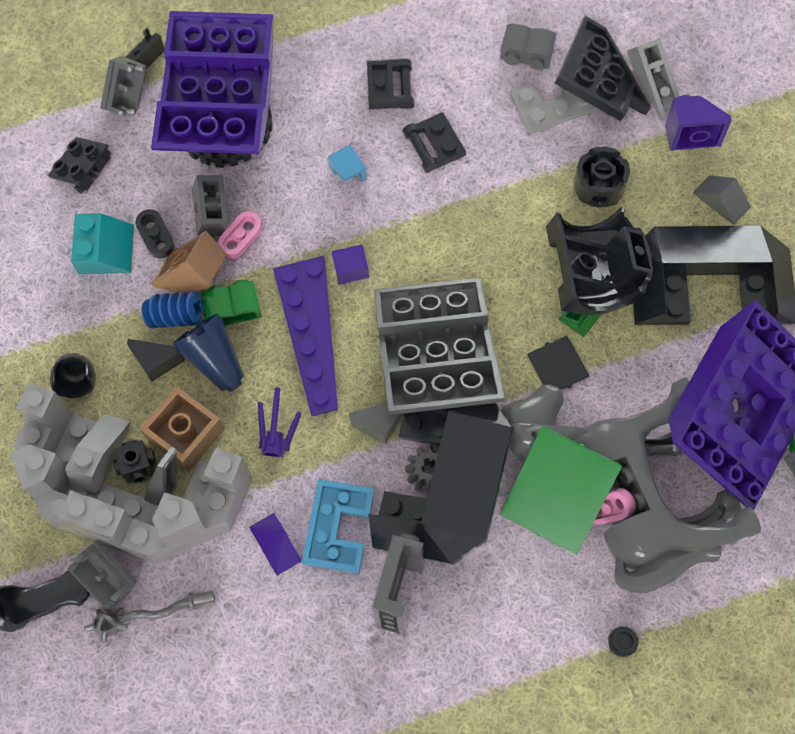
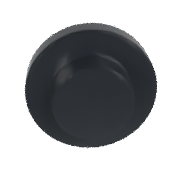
M617 627L610 633L608 645L615 655L628 657L637 650L638 637L628 627Z

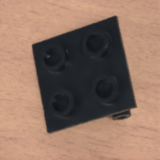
M75 137L67 145V150L61 158L53 164L52 170L47 176L74 184V189L82 194L85 190L88 191L94 182L91 177L94 179L98 177L93 170L101 173L104 166L110 161L111 152L107 149L109 145Z

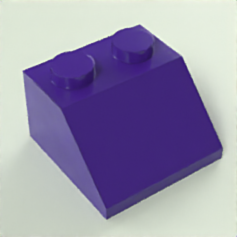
M700 95L674 97L665 123L670 151L721 147L732 121L731 116Z

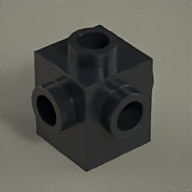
M142 440L127 441L121 445L122 447L114 449L117 459L113 460L115 471L118 476L122 475L128 483H140L153 476V464L157 463L152 447L147 448Z

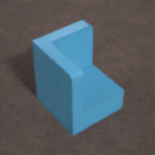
M351 145L328 156L329 168L334 176L338 174L342 181L345 182L359 175L362 181L367 180L366 167Z

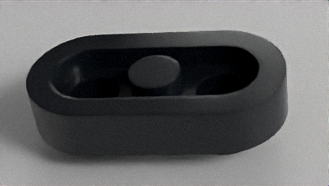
M152 209L140 212L136 217L135 224L149 253L155 258L169 256L174 249V242L160 214ZM150 222L155 223L151 228L146 227ZM159 243L165 244L161 249L156 248Z

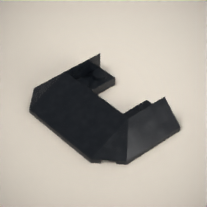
M761 225L655 226L645 235L651 251L653 275L647 284L645 293L633 303L634 325H689L690 311L686 275H738L742 309L751 302L757 301L780 324H795V287L790 249Z
M497 403L404 413L398 437L407 441L439 445L436 464L427 499L384 491L379 514L368 513L372 548L388 551L393 535L400 537L402 533L410 534L419 538L418 542L423 543L424 559L453 565L474 547L478 548L487 542L513 432L511 424L505 418Z

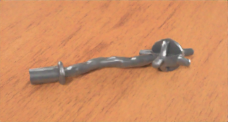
M213 591L193 595L189 592L188 598L181 599L164 609L156 611L136 610L123 614L125 610L122 607L115 612L111 610L102 612L100 609H97L93 623L86 625L84 630H94L101 637V643H105L108 637L116 635L119 630L128 629V625L122 623L139 618L161 619L186 606H190L194 610L195 606L215 602Z

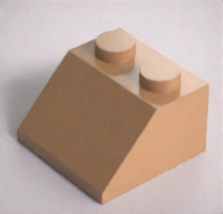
M204 231L172 251L151 284L155 288L176 293H190L200 290L205 292L213 285L214 276L223 268L222 262L227 253L207 231Z

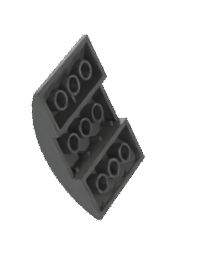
M480 277L374 289L389 415L505 402L497 358L493 351Z

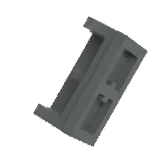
M123 56L110 59L100 108L121 116H126V113L135 115L139 106L147 66Z
M98 539L74 559L75 562L68 568V571L106 611L110 610L128 595L137 583V580Z

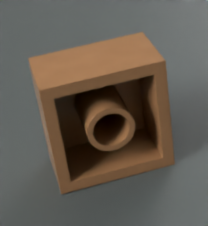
M179 387L172 391L140 428L146 439L164 453L170 447L175 448L177 451V463L188 471L192 469L225 429L219 417Z

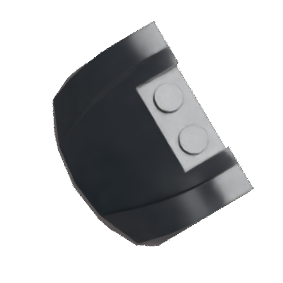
M620 207L606 220L591 226L572 225L564 220L559 213H556L546 225L549 247L557 248L563 279L562 285L558 288L561 311L584 315L605 314L635 303L645 293L647 284L653 275L651 251L641 228H634L628 218L624 216L626 212L624 208Z

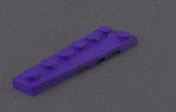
M323 255L273 268L311 417L338 410L326 265Z

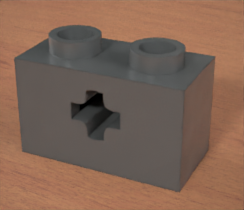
M196 175L192 187L197 236L204 231H207L211 237L221 236L229 224L223 175Z

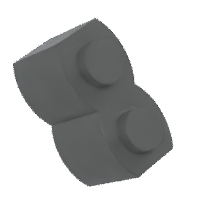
M507 24L500 49V59L510 65L521 63L529 65L535 70L549 69L556 42V33L542 28L531 29L521 24Z

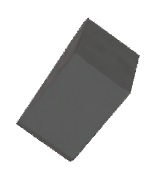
M709 175L693 192L694 195L733 225L751 207L736 178Z
M387 403L349 413L352 427L385 445L404 413L389 415Z

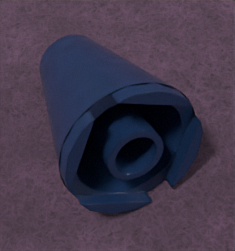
M216 313L195 325L196 327L191 331H186L172 344L182 356L221 391L227 389L228 392H232L242 385L241 379L244 377L223 320Z

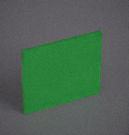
M542 426L500 515L536 533L537 536H541L577 555L622 465L586 448L583 444H579Z

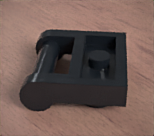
M411 60L367 61L369 110L414 108V97L411 96L410 82ZM392 71L400 72L401 96H394Z
M443 112L417 124H408L402 129L405 138L411 141L423 162L422 167L425 173L466 156L465 148ZM425 133L438 157L430 156L418 134Z

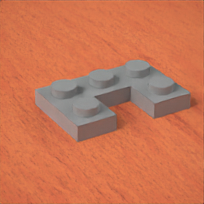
M534 83L513 89L509 94L530 135L600 109L586 103L581 98L562 88L561 90L564 95L543 102Z

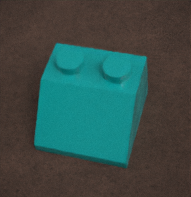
M102 213L75 214L71 263L77 273H131L134 225Z

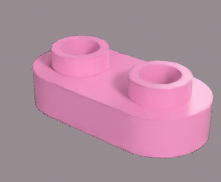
M253 212L241 213L220 236L218 244L227 253L225 258H239L260 235L262 223L257 214ZM247 225L254 226L251 230L244 229ZM230 244L237 245L233 250L228 249Z
M622 488L610 490L594 524L601 525L619 521L632 515L636 508L632 494Z

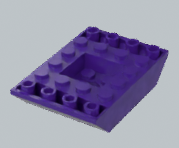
M757 301L751 302L720 326L668 418L673 444L745 507H751L753 510L757 506L795 433V338ZM735 399L738 402V409L736 413L734 412L733 401Z

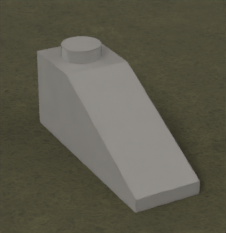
M661 38L632 48L627 53L635 76L660 119L663 120L668 117L674 97H679L680 95Z
M107 414L103 415L76 446L65 468L70 486L98 493L116 456L114 449L120 448L131 421Z

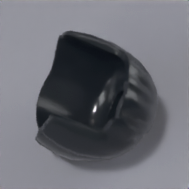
M68 353L56 360L50 373V385L52 391L58 396L74 399L85 396L94 390L96 373L93 364L88 358L79 353Z

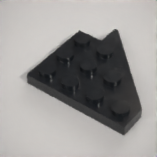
M585 15L578 26L554 84L619 121L625 117L629 107L646 115L650 111L651 106L605 26Z

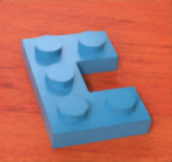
M318 479L302 558L303 565L360 574L364 544L339 540L337 536L342 514L369 518L368 513L371 514L374 488Z

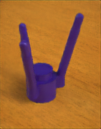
M279 387L275 388L270 431H267V435L263 403L258 402L259 449H262V455L271 457H283L284 451L290 450V443L301 417V412H297L285 439L283 438V433L277 432L280 402Z

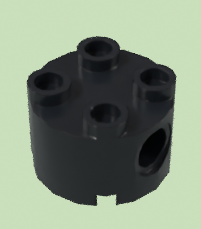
M606 146L594 147L584 156L580 157L574 178V189L582 203L597 208L616 205L623 197L630 174V167L627 159L625 158L624 160L618 150Z

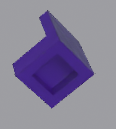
M363 244L332 251L338 285L369 278V268Z

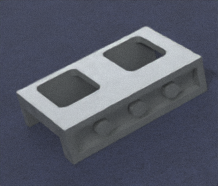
M404 533L400 537L393 535L372 605L376 627L401 635H405L408 626L406 604L396 600L405 569L422 573L424 569L423 543L418 542L419 538Z

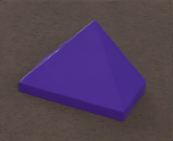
M274 513L249 527L276 576L302 562Z

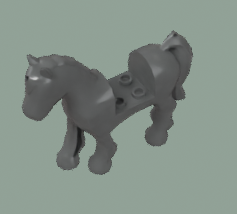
M686 377L672 383L668 398L647 411L627 418L600 420L584 427L556 426L557 415L564 403L563 391L559 387L551 384L542 385L523 400L503 406L501 412L513 428L509 445L510 450L524 461H526L541 427L545 426L622 465L619 471L620 475H617V480L620 488L629 491L634 497L636 503L634 516L612 526L603 533L606 544L611 554L615 557L614 573L616 584L622 589L641 594L653 592L675 581L686 570L697 563L717 562L722 555V545H734L745 537H752L761 533L760 522L751 507L741 509L740 502L726 489L717 493L714 503L705 511L684 518H677L669 510L659 494L648 456H676L683 452L673 444L671 432L662 436L648 437L647 435L658 426L669 424L668 418L689 383ZM734 517L731 522L726 523L728 518Z

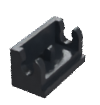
M148 28L143 31L144 39L125 56L128 59L146 65V69L165 49L161 36L156 32L151 35Z

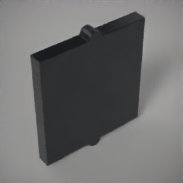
M568 336L552 343L546 342L543 347L527 354L543 385L551 384L559 387L561 390L566 387L570 389L573 384L590 377Z

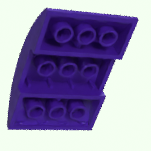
M170 11L164 49L166 63L161 99L157 101L151 143L152 150L260 154L266 130L271 91L274 35L273 14Z

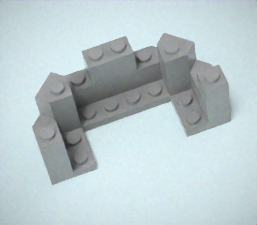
M28 383L16 407L26 421L14 444L15 451L10 452L23 489L34 498L40 516L52 527L93 542L98 539L106 547L156 565L232 530L253 480L243 457L215 448L210 461L199 459L183 499L164 492L159 505L104 483L101 484L97 494L70 486L65 468L76 446L97 422L73 414L54 391Z

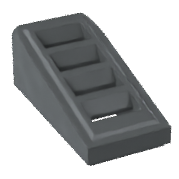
M170 447L157 464L144 496L145 501L159 505L164 492L172 495L175 491L177 451L175 448Z

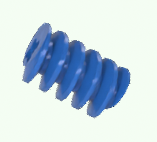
M196 291L190 293L181 292L180 294L171 293V295L168 293L162 295L155 294L150 300L147 299L142 303V317L147 327L152 329L194 326L202 319V299Z

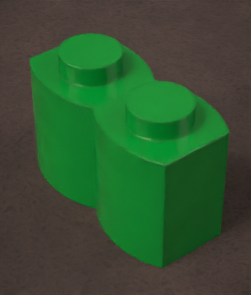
M237 280L228 287L211 286L207 291L201 293L206 318L217 313L222 318L225 326L262 318L254 281Z

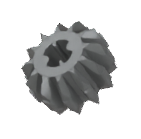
M431 445L427 447L426 453L418 447L416 449L417 456L409 455L408 461L411 464L405 466V472L410 474L407 477L408 483L416 482V491L421 490L423 485L426 486V494L429 492L433 473L428 474V471L424 473V466L430 465V468L432 466L435 468L439 451L438 449L436 453H433Z

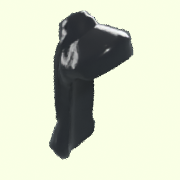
M68 570L59 577L34 587L0 586V630L14 632L24 628L30 621L53 613L62 606H81L86 602L90 593Z

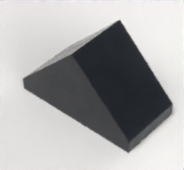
M132 339L127 340L129 349L151 382L185 361V357L174 346Z

